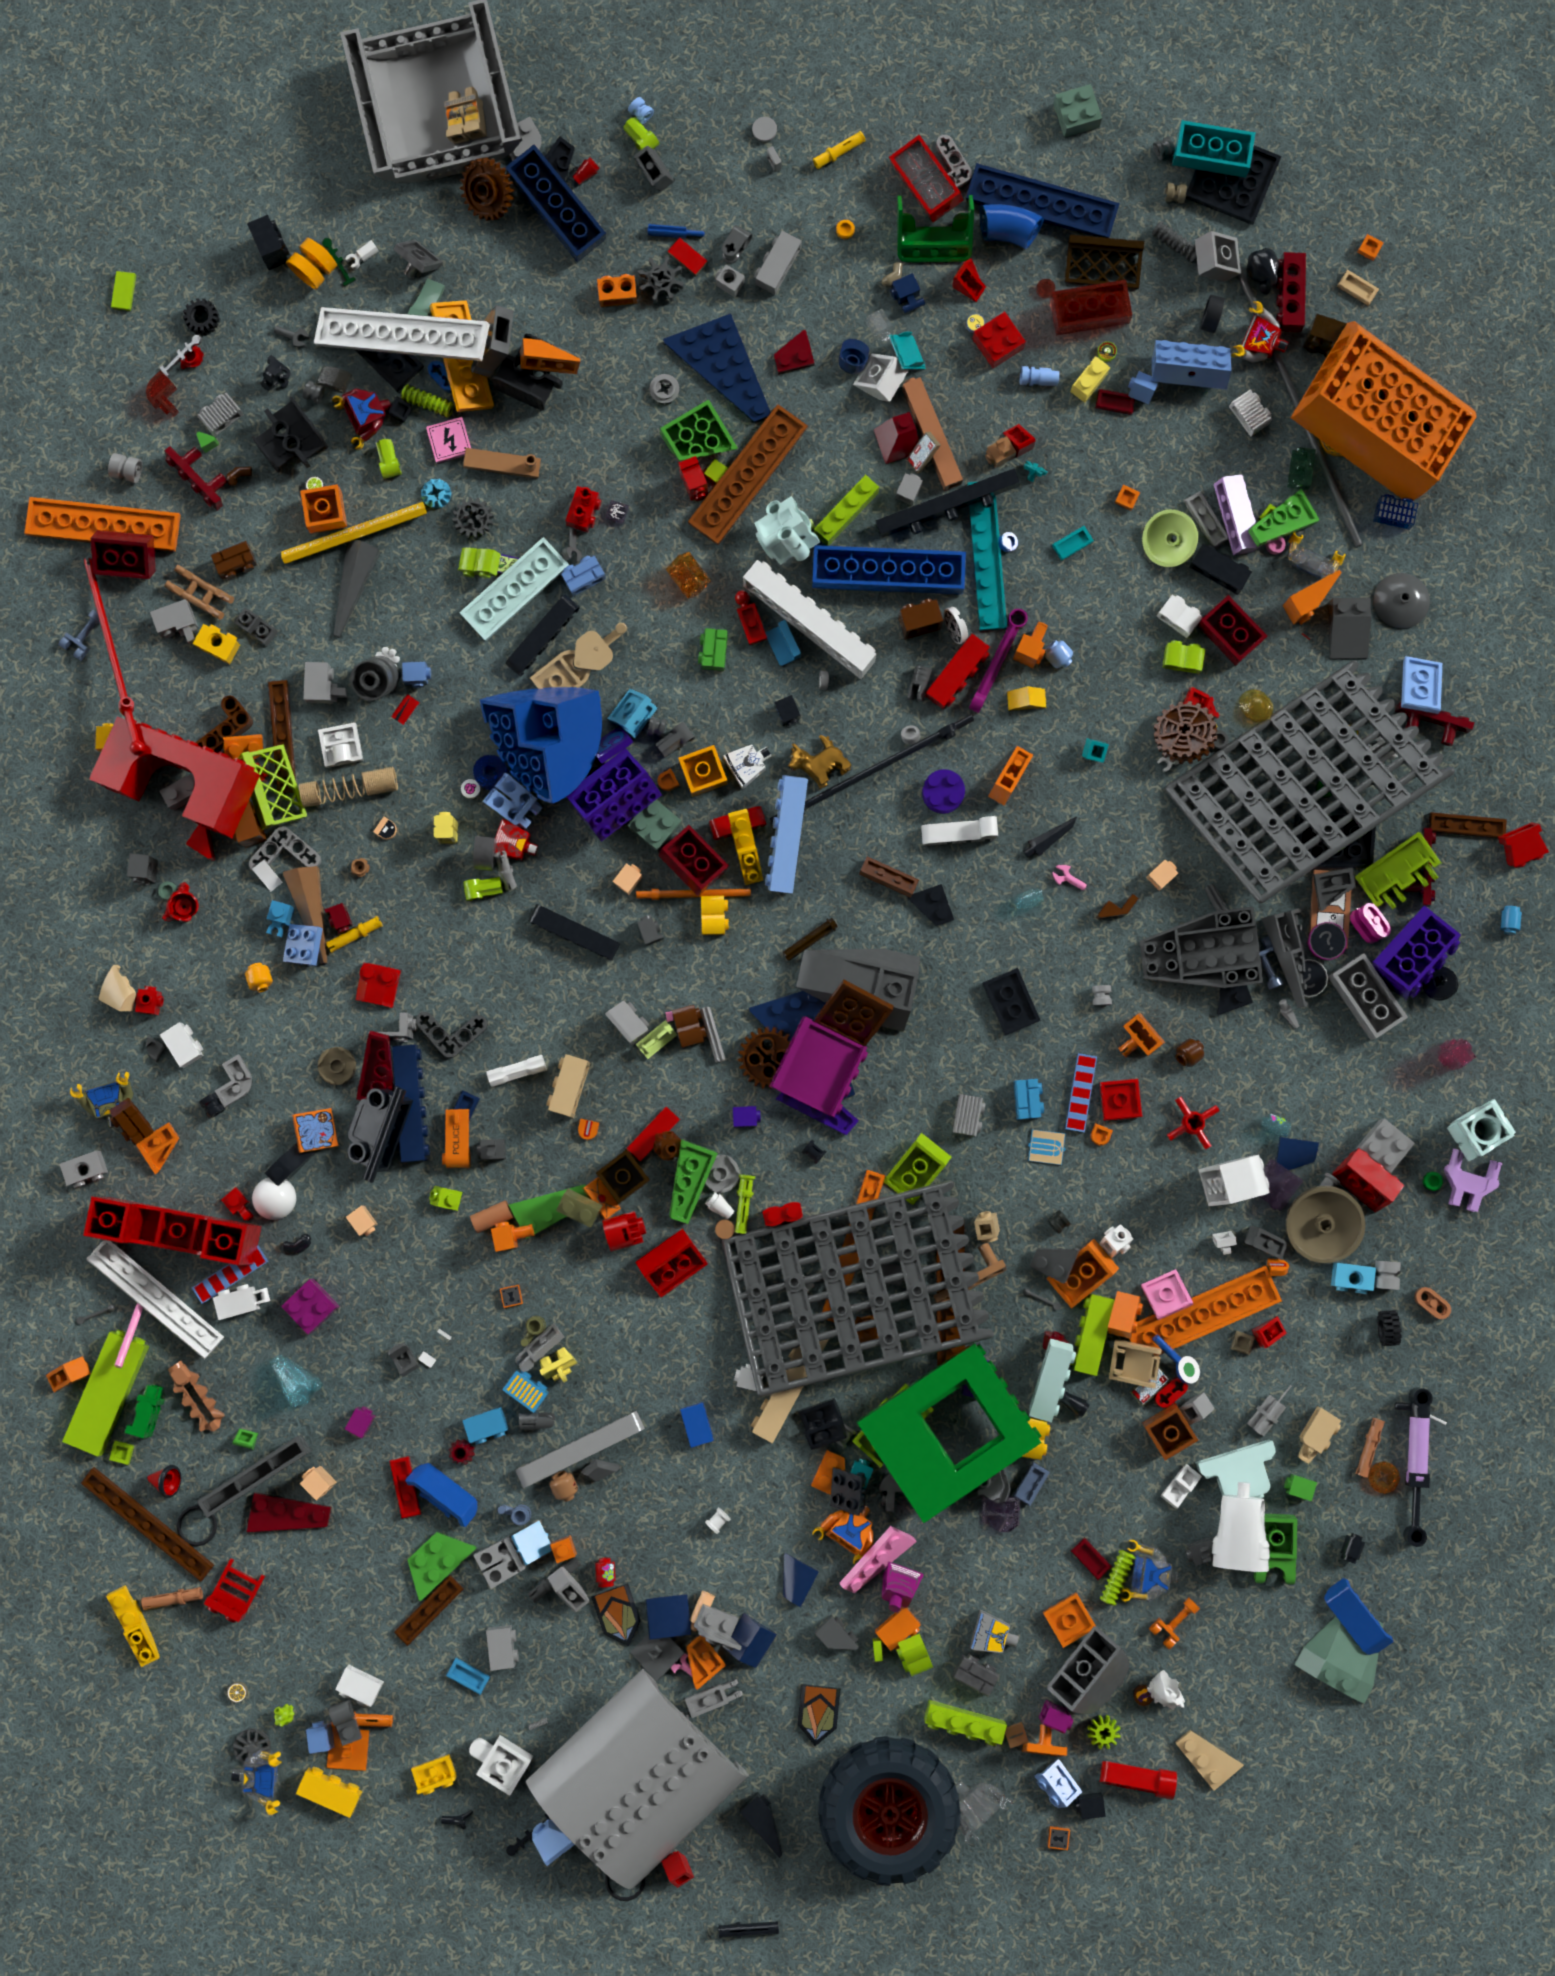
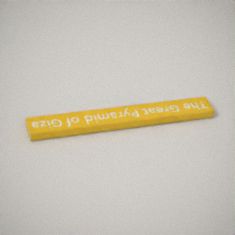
M424 502L281 551L284 564L426 515L427 511Z

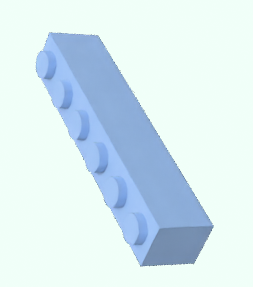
M783 775L782 779H779L778 782L780 798L776 799L775 804L778 814L773 820L775 836L771 837L770 847L773 848L772 855H769L768 858L770 874L766 875L765 885L768 886L770 891L793 893L808 783L807 778Z

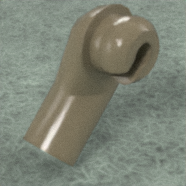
M894 263L893 272L883 277L882 285L884 287H892V282L902 277V263Z

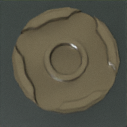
M342 1047L327 1049L318 1060L319 1074L325 1082L332 1085L347 1083L356 1072L354 1055Z

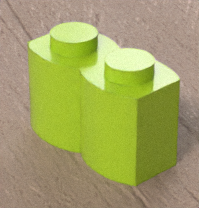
M462 548L458 570L463 572V575L466 577L474 578L475 575H479V577L490 579L491 576H497L501 554L492 549Z
M1171 641V643H1167L1165 646L1162 668L1200 674L1203 668L1205 649L1201 648L1199 644L1186 646L1182 645L1181 641Z
M920 1633L898 1642L900 1648L897 1649V1653L906 1673L910 1672L913 1677L934 1668Z

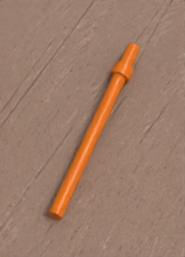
M651 889V891H636V899L652 898V900H659V898L698 897L692 890L659 891V889ZM707 889L699 897L723 895L724 897L751 896V889Z

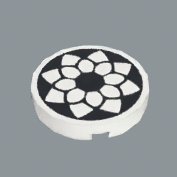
M949 607L944 610L945 624L952 639L957 644H962L968 639L966 623L963 618H959L960 612L955 607Z

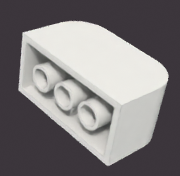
M1259 1154L1198 1169L1208 1206L1232 1204L1270 1193L1269 1182L1263 1170L1264 1164Z

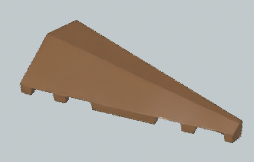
M312 866L285 871L283 876L304 925L323 928L318 959L321 964H327L319 868Z

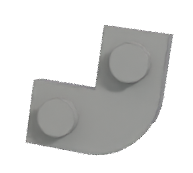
M531 117L517 123L522 141L509 154L512 161L534 144L540 150L541 135Z
M239 1054L222 1064L231 1081L215 1090L225 1108L247 1095L252 1086L251 1073Z

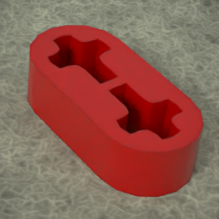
M1178 1377L1173 1378L1155 1395L1156 1404L1163 1408L1169 1407L1186 1393L1188 1384L1183 1383L1181 1386L1183 1388L1182 1391L1177 1389L1172 1392L1171 1390L1176 1387L1174 1383L1176 1381L1178 1383L1182 1382ZM1170 1392L1171 1395L1167 1397L1168 1402L1160 1403V1394L1167 1395Z

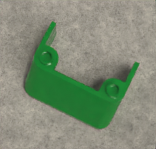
M969 195L968 213L956 214L952 221V227H915L914 216L909 213H903L901 196L897 197V254L901 261L963 262L970 259L974 227L973 195Z

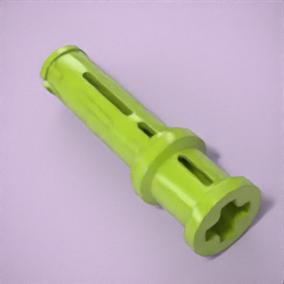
M739 1174V1190L736 1193L739 1196L734 1232L746 1234L750 1197L754 1195L752 1187L756 1176Z

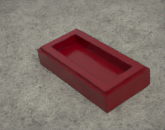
M1099 389L1095 408L1132 415L1135 399L1129 397V394Z
M1085 1537L1070 1550L1097 1580L1112 1567Z

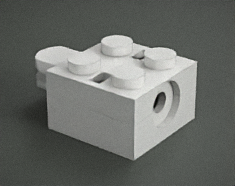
M499 1735L494 1745L483 1738H477L469 1748L471 1756L483 1763L476 1775L509 1796L533 1758V1755Z

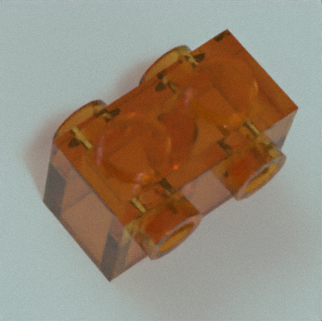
M690 552L678 555L666 568L670 577L675 581L687 599L699 595L711 582Z

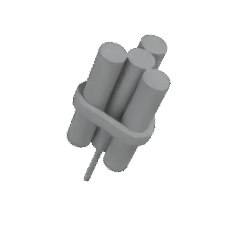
M1292 1386L1288 1387L1279 1400H1276L1269 1394L1262 1405H1258L1257 1411L1247 1424L1260 1435L1265 1436L1273 1424H1277V1419L1287 1408L1280 1401Z

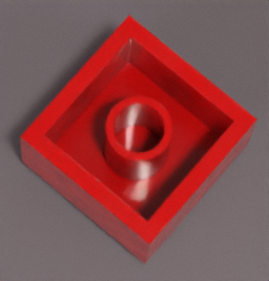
M1005 311L975 330L972 337L993 369L1022 351L1026 343Z

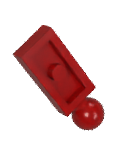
M743 590L737 592L735 601L738 605H741V608L737 609V613L749 646L767 640L755 603L748 604L750 601L748 592Z

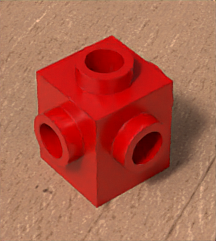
M151 986L138 989L134 1002L136 1005L135 1012L159 1015L160 1007L164 1003L162 992L156 991V987Z

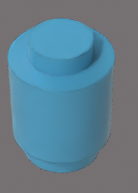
M1504 907L1500 930L1504 931V934L1515 935L1516 932L1520 931L1522 916L1520 907Z

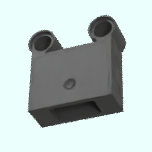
M495 305L484 320L475 319L476 321H487L490 326L483 360H473L471 366L472 373L491 378L496 368L508 356L513 310Z

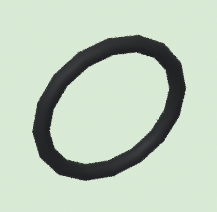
M199 1505L188 1507L181 1513L177 1522L178 1535L188 1544L201 1546L211 1541L216 1534L217 1521L215 1515L210 1516L213 1521V1530L204 1541L193 1542L185 1538L181 1530V1522L189 1511L202 1510Z
M605 1875V1885L613 1898L620 1901H630L642 1893L646 1877L642 1880L639 1891L629 1897L616 1895L611 1890L609 1876Z

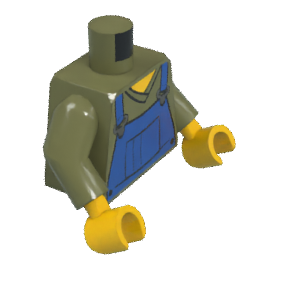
M125 1072V1078H122L120 1073H118L115 1082L86 1089L84 1093H82V1085L77 1084V1089L79 1090L77 1092L73 1091L72 1087L70 1088V1095L76 1098L82 1108L92 1117L97 1119L107 1118L109 1128L115 1127L110 1120L112 1118L110 1110L126 1098H130L132 1101L134 1094L128 1081L129 1072Z

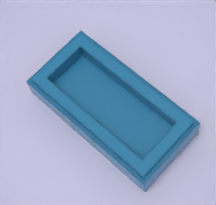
M455 1658L446 1675L448 1678L481 1695L490 1678L489 1675L458 1658Z

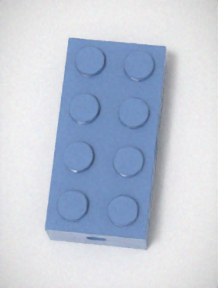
M1167 340L1155 341L1152 355L1153 382L1227 390L1231 374L1230 348L1207 346L1204 344H1188L1186 342H1170Z

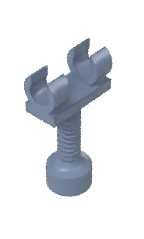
M93 609L89 613L90 621H88V624L85 625L76 638L66 632L65 636L58 643L65 650L69 648L72 642L80 646L73 654L80 661L90 651L82 642L88 633L91 632L90 630L94 628L95 624H100L98 613Z
M1268 936L1261 940L1265 950L1260 952V957L1269 978L1266 984L1269 990L1283 985L1281 977L1275 976L1270 962H1268L1266 954L1274 951Z

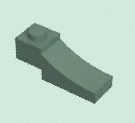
M427 278L420 295L414 305L410 307L407 315L432 317L429 306L431 303H438L440 301L445 285Z

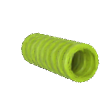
M408 384L404 386L401 393V399L407 400L408 403L418 404V407L423 406L424 409L428 408L431 412L434 410V413L437 414L439 412L440 415H445L447 418L452 414L454 408L452 401L448 402L447 399L443 400L442 397L437 398L436 395L432 396L431 393L426 394V391L423 390L421 392V389L416 390L415 387H410Z
M1119 1550L1120 1554L1116 1557L1117 1562L1114 1561L1115 1567L1111 1569L1113 1572L1109 1574L1108 1584L1104 1586L1106 1589L1102 1591L1103 1596H1100L1101 1601L1112 1606L1117 1604L1115 1601L1119 1599L1120 1589L1124 1587L1122 1584L1126 1582L1125 1577L1129 1575L1127 1573L1131 1570L1129 1567L1133 1565L1132 1560L1136 1558L1133 1554L1124 1550Z

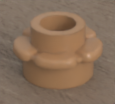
M363 858L355 859L351 864V872L358 877H363L365 873L369 872L370 866L367 864V860Z

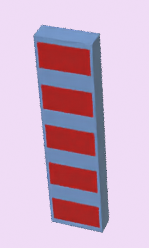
M1077 1054L1065 1125L1066 1130L1085 1132L1097 1061L1096 1056Z
M258 1245L254 1264H228L192 1287L201 1304H204L218 1295V1292L224 1291L269 1261Z

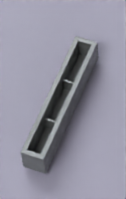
M301 1434L198 1500L197 1503L208 1518L312 1450Z

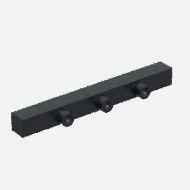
M1015 468L875 520L881 538L908 528L911 529L913 535H916L923 531L921 523L945 514L948 521L956 520L959 517L956 510L979 501L982 502L984 508L994 505L993 496L1019 487L1020 482Z

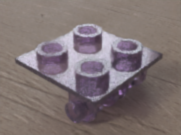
M1270 1159L1263 1169L1265 1177L1269 1182L1270 1193L1259 1197L1268 1202L1274 1210L1282 1211L1303 1180L1273 1159Z

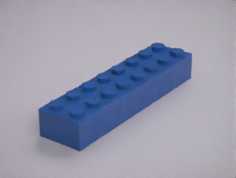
M815 545L812 588L963 595L965 589L966 552Z

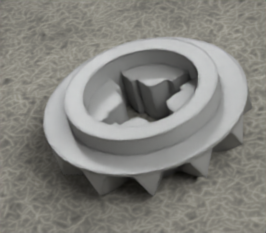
M668 374L656 376L651 381L649 387L651 397L657 403L660 402L664 405L669 402L672 403L679 394L678 381ZM660 383H662L664 387H670L668 388V395L665 394V392H659L661 391Z

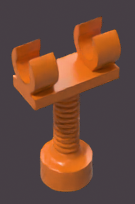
M1189 1597L1184 1602V1609L1169 1624L1166 1625L1158 1618L1149 1628L1154 1635L1158 1634L1162 1628L1170 1634L1163 1642L1168 1649H1171L1180 1640L1173 1632L1176 1626L1190 1613L1196 1614L1200 1610Z

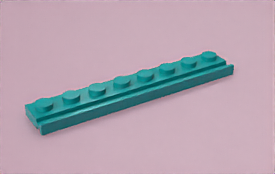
M967 482V486L976 482ZM996 495L992 497L994 505L984 508L981 501L969 505L980 631L1007 629L1001 548L998 543L1000 536Z

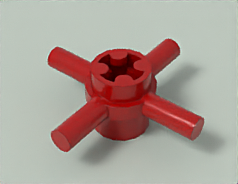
M1182 1097L1175 1099L1184 1116L1181 1120L1182 1126L1168 1133V1139L1172 1141L1186 1132L1188 1134H1196L1205 1150L1212 1145L1202 1130L1205 1127V1120L1220 1112L1217 1105L1200 1114L1190 1111ZM1189 1119L1198 1120V1122L1196 1123V1128H1194V1130L1190 1126V1123H1188Z

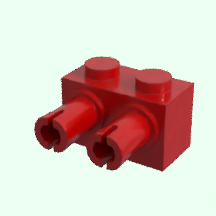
M577 486L565 520L566 525L588 533L589 528H593L595 524V511H599L602 503L599 493L590 490L588 487L582 488Z

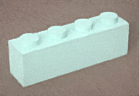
M1054 1339L1049 1340L1029 1406L1030 1417L1052 1422L1053 1416L1057 1417L1059 1412L1058 1400L1064 1396L1065 1388L1063 1384L1064 1381L1069 1379L1070 1370L1068 1368L1070 1363H1074L1076 1352H1073L1072 1344Z

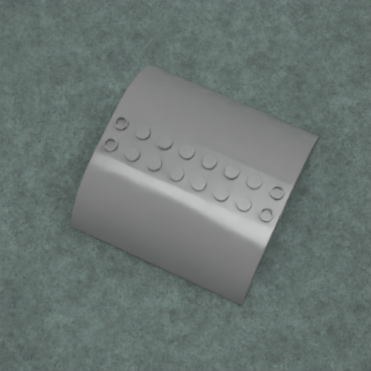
M487 0L469 2L471 14L364 39L361 37L359 28L340 32L375 176L384 180L403 183L434 180L467 171L465 166L470 165V162L475 161V159L488 157L489 160L495 159V162L509 155L520 144V133ZM474 87L477 90L478 97L483 101L487 136L474 140L470 139V141L454 145L446 137L448 122L444 102L448 101L449 92L458 91L461 97H465V89Z
M642 1668L526 1780V1784L549 1818L596 1866L619 1885L627 1889H633L747 1779L749 1773L736 1760L732 1763L659 1691L656 1681Z

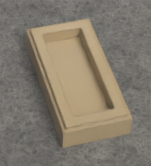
M1349 270L1346 271L1337 285L1338 288L1369 306L1379 288Z

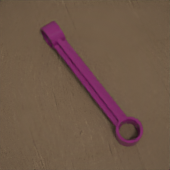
M1014 609L1009 614L1007 630L969 706L970 710L977 713L980 712L1018 631L1024 628L1027 623L1028 616L1024 610ZM1016 613L1021 614L1024 617V623L1015 625L1011 621V616Z

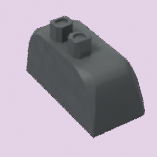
M1094 1626L1047 1685V1689L1072 1712L1078 1714L1095 1713L1105 1703L1109 1702L1112 1698V1693L1123 1684V1679L1130 1665L1128 1656L1120 1646L1097 1626Z

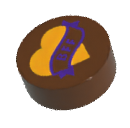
M1138 1685L1133 1691L1134 1700L1142 1706L1149 1705L1153 1700L1151 1693L1147 1690V1687H1149L1147 1685Z

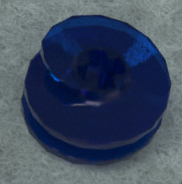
M495 755L480 757L473 767V776L476 782L486 790H492L493 788L497 790L495 787L504 773L508 774L506 764L502 762L500 757ZM491 768V770L494 772L493 776L487 774L488 769Z

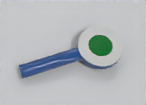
M1158 1334L1155 1335L1152 1340L1176 1363L1178 1378L1185 1384L1196 1382L1200 1375L1199 1365L1196 1360L1190 1356L1181 1358Z

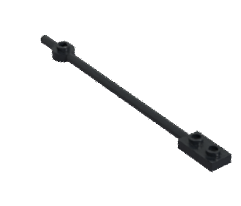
M970 714L955 723L946 725L925 739L806 800L804 811L939 739H951L956 735L955 732L958 729L974 721L973 716ZM775 815V816L769 818V821H770L772 827H773L774 817H777V815Z

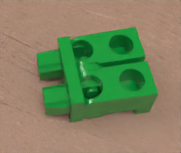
M154 1384L146 1385L144 1394L138 1395L136 1400L140 1402L135 1407L136 1416L134 1422L126 1426L124 1433L140 1438H147L153 1435L160 1413V1405H163L165 1401L164 1398H161L164 1387Z

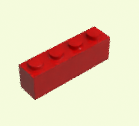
M971 634L928 689L925 697L941 709H944L946 706L950 707L956 699L953 697L956 692L959 691L961 693L966 687V679L969 676L972 678L978 671L977 665L980 661L984 663L989 657L988 651L990 646L974 634Z

